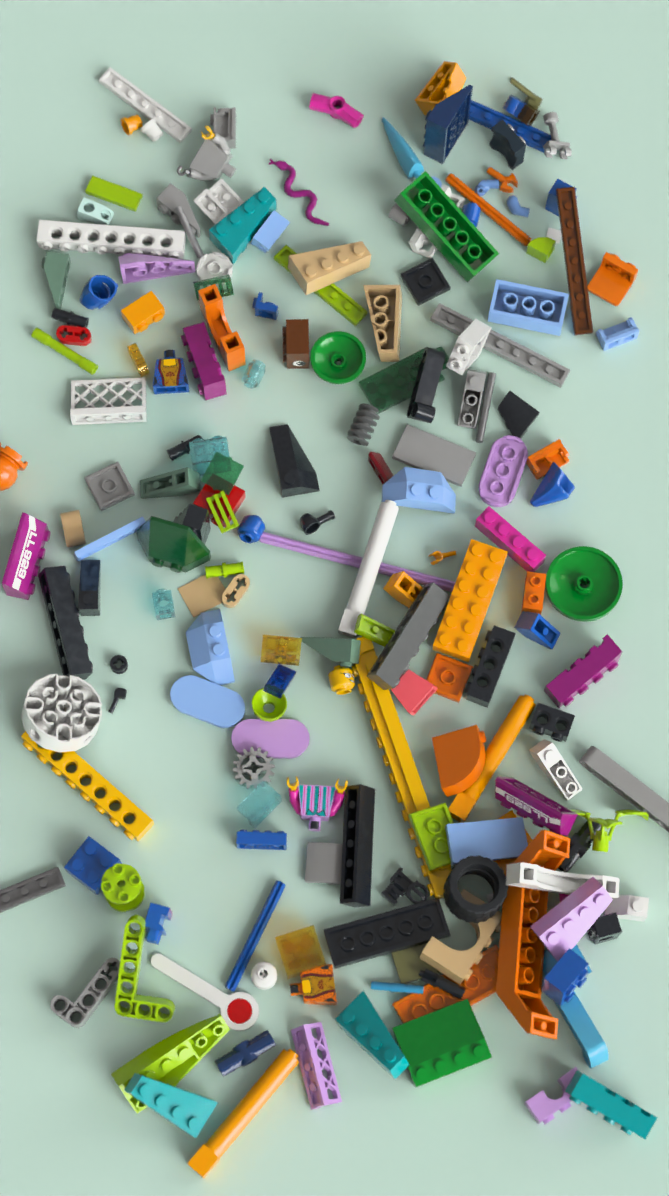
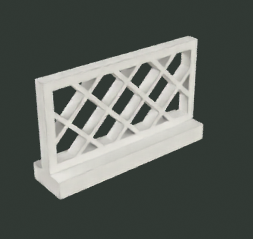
M146 378L71 381L70 416L72 425L147 422ZM134 384H142V388L137 392L131 389ZM115 385L124 387L119 393L112 389ZM84 386L86 390L80 395L75 391V387ZM96 386H103L105 388L100 394L93 390ZM127 390L133 394L128 400L122 397ZM108 391L114 395L110 401L103 398ZM90 392L96 396L91 402L84 398ZM138 398L142 402V406H133L131 403ZM99 399L103 403H105V405L100 408H96L94 406V404ZM117 399L124 403L121 407H115L112 404ZM79 401H83L86 404L84 408L75 409V405Z

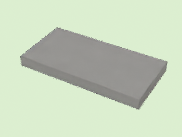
M407 424L392 459L416 469L441 472L446 481L462 487L476 452Z

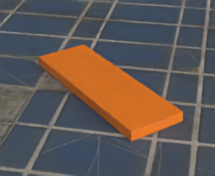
M494 945L482 952L483 957L478 965L475 963L472 965L471 970H473V973L467 981L463 979L460 984L466 988L461 999L437 987L426 984L424 985L423 994L410 993L392 1003L401 1022L411 1021L465 999H468L472 1006L495 993L499 958L498 946ZM444 974L442 975V977H444V978H446V979H448V980H450V981H452V982H455V981H453L452 979H450L449 977L445 976Z

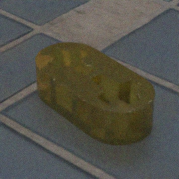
M133 343L127 346L129 355L139 375L143 377L150 374L137 344Z

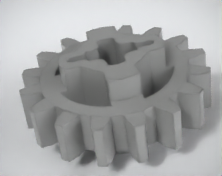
M251 747L250 752L243 749L244 755L237 754L239 761H233V764L237 765V768H233V772H238L235 779L240 778L239 784L243 785L246 783L247 789L253 785L254 789L257 790V785L259 784L264 788V781L270 783L269 775L274 776V772L270 771L275 768V765L270 764L273 758L266 757L268 755L267 751L262 754L260 747L257 751H254V748ZM256 756L263 758L266 763H260L256 760ZM249 757L248 763L241 766L243 760ZM253 763H255L256 767H259V769L256 770V773H252V770H248V768H250ZM267 771L265 776L258 780L260 773ZM242 773H247L251 776V781L244 778Z

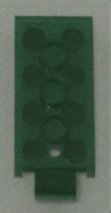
M443 347L436 348V350L445 352ZM424 349L359 381V386L369 403L379 410L376 413L377 415L411 398ZM446 352L442 370L448 368L446 367V364L449 360V357L446 354ZM440 374L438 383L445 380L442 374Z

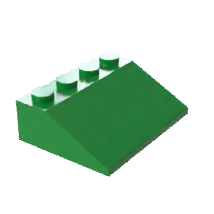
M468 999L392 1028L398 1046L409 1063L407 1070L415 1087L492 1058Z

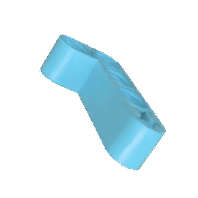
M576 993L568 1003L564 1002L560 1006L555 1002L580 1045L582 1055L588 1067L592 1069L609 1060L607 1046Z

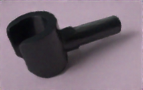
M115 689L109 713L113 714L119 699L125 700L126 689Z

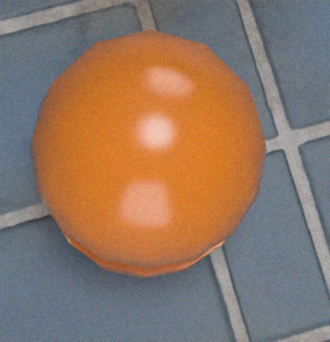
M0 443V491H3L15 484L18 477L17 470L24 471L28 466V462L24 461L23 463L20 460L22 457L20 454L7 445L5 448L1 447L2 444Z

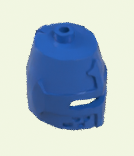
M96 275L85 284L80 295V303L87 309H101L116 295L118 284L108 276Z

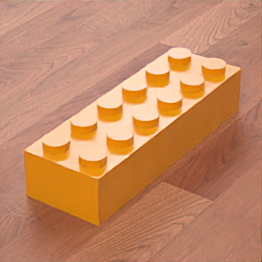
M471 539L432 650L469 663L508 551Z

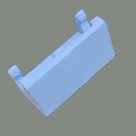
M273 211L254 235L250 244L266 253L290 222L276 211Z
M630 317L623 323L604 330L599 329L595 335L603 351L637 339L639 329L633 318Z

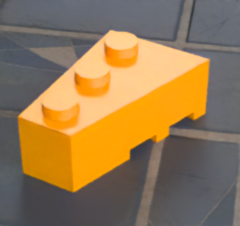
M444 61L415 99L424 116L427 115L429 110L432 111L436 104L463 88L466 77L458 64Z

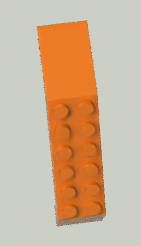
M541 830L514 863L535 864L545 869L556 871L564 859L569 858L570 838L547 830ZM508 885L507 896L502 904L496 994L526 1033L549 1039H557L558 1019L553 1018L541 1000L544 945L530 927L547 913L548 891Z

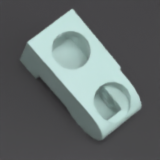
M85 197L77 210L78 219L83 221L86 219L100 225H109L114 215L111 209Z

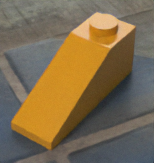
M402 571L392 574L383 589L396 601L410 608L422 587Z

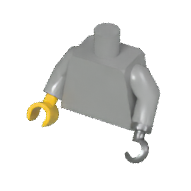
M205 126L209 133L204 134L201 132L205 140L190 164V168L180 173L182 166H179L177 173L180 176L186 174L187 177L207 181L220 178L222 173L231 178L236 168L228 164L232 158L230 148L225 138L212 132L209 126Z

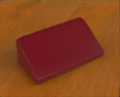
M369 452L368 462L383 485L394 475L380 453Z

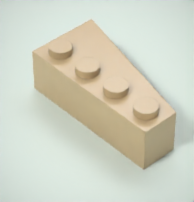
M360 241L289 255L288 269L305 295H308L369 268L371 254L364 243Z
M363 285L381 362H399L402 311L400 285Z

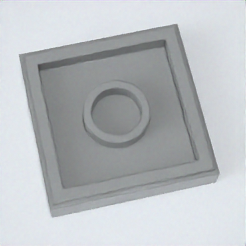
M119 462L84 477L101 511L135 495Z

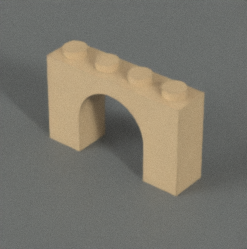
M465 889L460 893L465 900L472 904H487ZM498 911L492 918L484 922H470L477 936L476 944L472 948L464 951L454 950L432 936L419 959L460 985L463 979L467 981L473 973V970H471L474 963L478 965L482 959L483 954L481 951L483 948L488 949L494 940L491 937L494 931L497 933L500 931L502 913Z

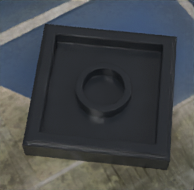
M433 258L401 273L402 280L418 306L449 291L451 288Z

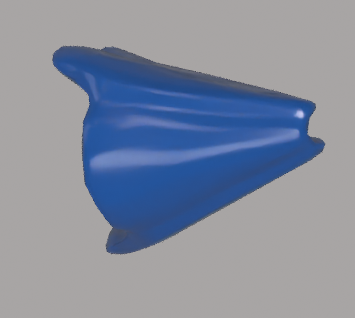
M553 462L530 503L534 507H539L568 499L575 486L560 467Z

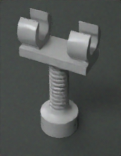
M546 113L543 119L545 125H549L552 141L549 140L543 145L545 156L553 158L552 155H556V152L560 151L559 156L561 159H567V156L571 157L570 143L559 142L556 123H558L557 113Z

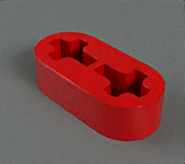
M62 325L56 331L57 339L62 344L87 346L92 340L90 331L84 327ZM64 332H67L68 335H66L65 338H62V334H64ZM82 334H86V337H84V340H81V339H80V337L82 336Z

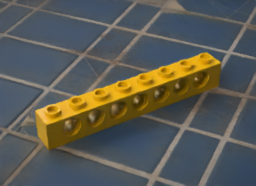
M26 731L21 735L24 741L22 745L30 752L34 750L38 754L36 757L42 763L46 764L48 762L52 766L51 770L57 776H64L67 779L65 782L72 789L77 788L81 791L80 796L87 802L91 800L96 804L94 808L102 815L106 813L110 817L109 821L115 827L120 825L125 830L123 833L130 840L134 838L139 841L154 825L153 820L74 751L57 752L40 748ZM55 753L62 754L59 760H53L52 757ZM75 765L77 767L75 772H67L69 766ZM84 778L91 779L90 784L86 786L82 785L81 781ZM100 790L106 792L103 798L95 797L96 793ZM113 803L120 804V808L117 811L110 810V806ZM127 816L135 817L134 822L131 824L125 823L124 820Z

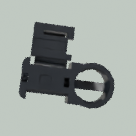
M399 868L390 879L389 886L381 892V895L393 906L398 903L397 899L400 896H404V892H406L405 896L413 904L424 902L428 898L427 888L417 880L413 882L402 873L403 868ZM416 887L422 888L425 891L426 896L423 893H421ZM411 891H414V892H415L416 894H418L423 900H421V901H416V900H414V899L411 897V894H410Z

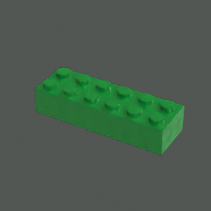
M426 171L394 200L467 283L499 254Z

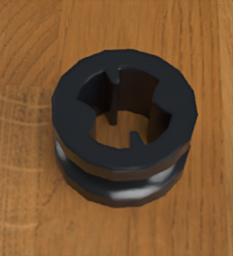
M115 655L110 660V666L114 673L123 674L128 669V662L124 656ZM121 660L124 665H121L120 668H117L116 665L114 666V664Z

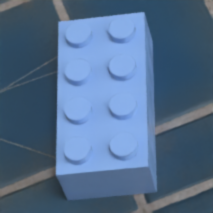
M496 279L488 322L560 336L569 294Z

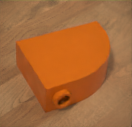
M477 725L432 737L443 792L449 797L465 791L477 781L484 769L486 760L484 747L486 736L484 731H480Z

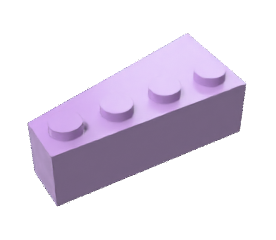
M592 877L530 927L548 952L558 962L569 948L573 949L613 899L605 888Z

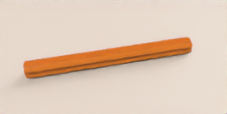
M450 173L445 181L470 202L476 203L482 212L521 244L527 246L532 239L455 175Z

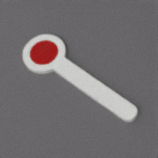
M154 954L152 956L151 965L221 1008V1016L230 1029L243 1031L251 1028L256 1023L259 1016V1007L256 1000L250 994L235 992L227 995L162 954Z

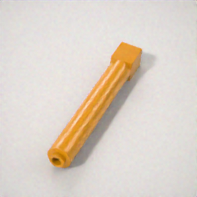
M519 695L485 750L486 760L480 777L468 789L458 793L448 808L451 817L456 821L465 823L477 800L536 705L534 699L529 695Z
M290 1048L288 1051L282 1050L208 1141L201 1146L187 1163L201 1177L205 1178L220 1160V1157L299 1063L297 1058L299 1056Z

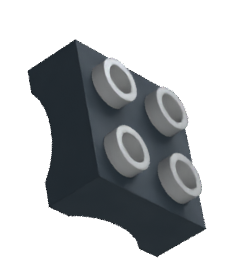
M501 120L491 128L493 137L489 145L493 150H497L506 158L508 166L513 170L524 161L526 143L521 136L518 137L510 124Z

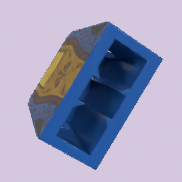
M174 350L164 351V359L156 360L153 380L154 394L189 392L183 358H175Z

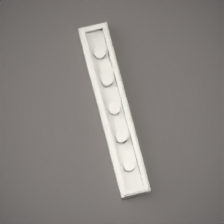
M109 68L98 79L100 84L148 120L155 119L158 127L179 143L192 131L190 126L112 68Z

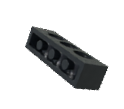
M495 625L492 631L488 630L484 640L487 641L486 647H481L478 658L481 660L479 665H474L471 673L474 678L472 683H467L464 693H467L466 700L488 708L516 633ZM497 645L501 650L494 652L491 646ZM490 662L494 665V668L487 669L484 664ZM485 680L487 685L484 687L479 686L477 681Z

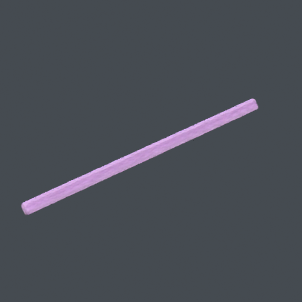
M263 532L260 537L261 543L357 568L360 567L362 557ZM381 563L378 573L388 576L404 571L418 584L426 585L434 582L442 590L449 592L453 591L456 583Z

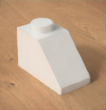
M619 895V898L613 899L607 906L605 915L616 912L618 918L644 922L647 918L649 898Z

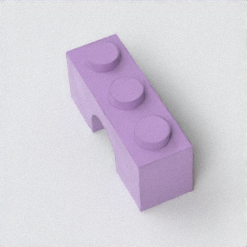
M576 1067L557 1080L563 1089L560 1099L552 1100L542 1090L524 1103L538 1124L542 1121L544 1124H547L555 1118L553 1115L555 1112L560 1110L562 1113L571 1107L570 1102L572 1100L569 1099L571 1095L566 1093L565 1090L576 1070H578Z

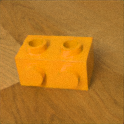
M150 291L122 309L121 314L123 320L132 332L136 334L145 331L153 322L160 321L165 315L164 306L154 293Z

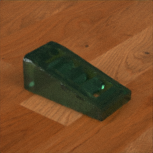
M230 275L193 282L197 300H199L198 290H200V286L206 288L207 285L217 283L221 297L234 295ZM224 282L226 283V288H227V289H225V290H223V285H222V283H224Z

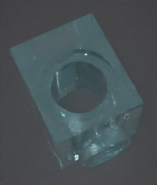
M159 589L152 593L156 619L162 620L176 617L171 590ZM162 600L169 602L163 607L159 605V602Z

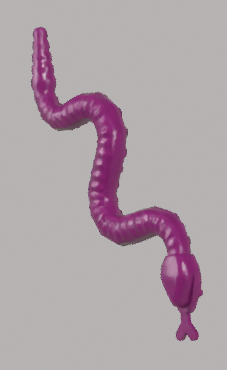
M270 159L269 165L275 164L280 170H288L290 173L284 183V191L288 196L293 198H310L305 211L306 218L314 224L329 226L328 222L312 216V211L317 203L315 193L310 190L294 191L291 189V185L296 177L295 169L284 161L273 162Z

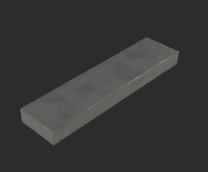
M59 867L0 890V913L65 887L66 884Z

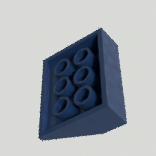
M472 85L466 86L436 104L432 111H428L425 117L427 122L424 127L426 130L423 143L425 156L441 164L448 157L469 123Z

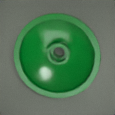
M342 331L330 332L321 336L314 343L310 354L311 366L316 375L322 380L332 384H345L353 381L362 373L366 364V351L361 341L354 335ZM340 361L341 364L337 365L335 364V362Z

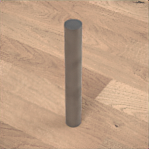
M181 205L175 207L176 214L197 258L202 257L204 254Z

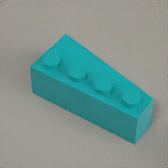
M363 990L335 1020L349 1037L396 1079L409 1066V1063Z

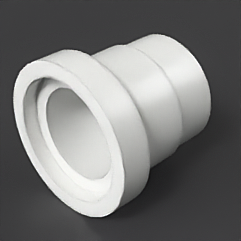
M151 119L141 128V132L143 134L146 133L153 142L163 135L155 119Z

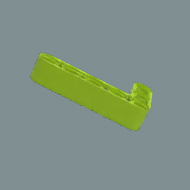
M133 915L127 921L124 929L115 1011L118 1015L167 1022L172 1018L175 1011V1005L171 1000L137 994L146 922L142 916ZM135 922L139 924L140 929L134 930L130 923ZM128 943H135L137 945V949L133 950L129 948ZM132 962L135 968L129 969L125 963ZM123 982H130L132 988L124 987ZM126 1001L130 1007L124 1008L120 1002ZM146 1004L149 1006L150 1010L144 1011L141 1009L140 1005ZM166 1007L169 1009L170 1013L164 1014L161 1012L160 1008Z

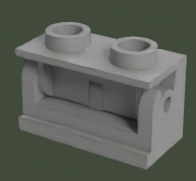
M214 107V114H210V125H214L212 132L225 138L229 148H236V107L220 108L218 112H216V107Z

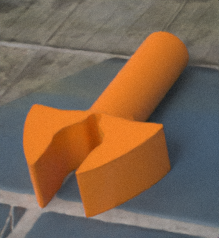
M492 167L487 169L489 175L499 179V182H501L500 191L513 193L514 189L507 185V183H511L515 187L518 186L517 179L513 173L505 177Z

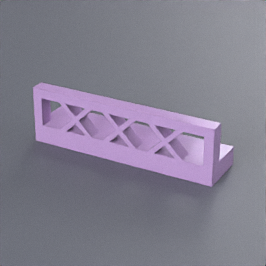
M322 1023L305 1024L292 1029L291 1033L297 1055L299 1056L298 1060L311 1110L342 1102ZM316 1028L317 1039L312 1035L311 1029ZM317 1049L322 1051V1059L318 1057ZM323 1068L327 1071V1074H328L327 1079H326L325 1077H323V1074H322V1069H323ZM328 1088L332 1091L334 1099L329 1100Z

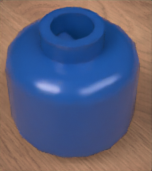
M257 515L244 516L237 529L240 539L245 543L259 541L265 530V524Z

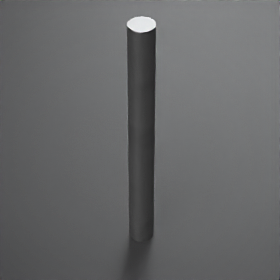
M490 372L488 375L476 436L477 443H483L496 377V374Z

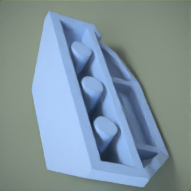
M404 467L382 486V502L391 500L396 503V506L455 513L456 494L441 472Z
M217 609L202 612L186 631L193 670L210 682L218 685L234 683L235 679L221 611Z

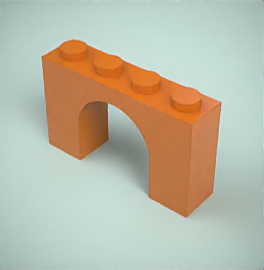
M216 284L198 290L200 310L228 371L246 365L244 345L238 332L232 333L223 309V299Z

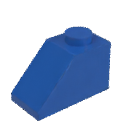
M522 611L514 627L524 637L552 650L561 634L539 613Z

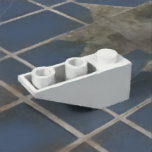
M543 739L529 750L538 766L567 801L582 790V787L553 742Z

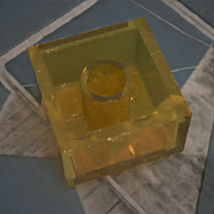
M314 925L275 937L287 979L300 976L302 972L326 965Z

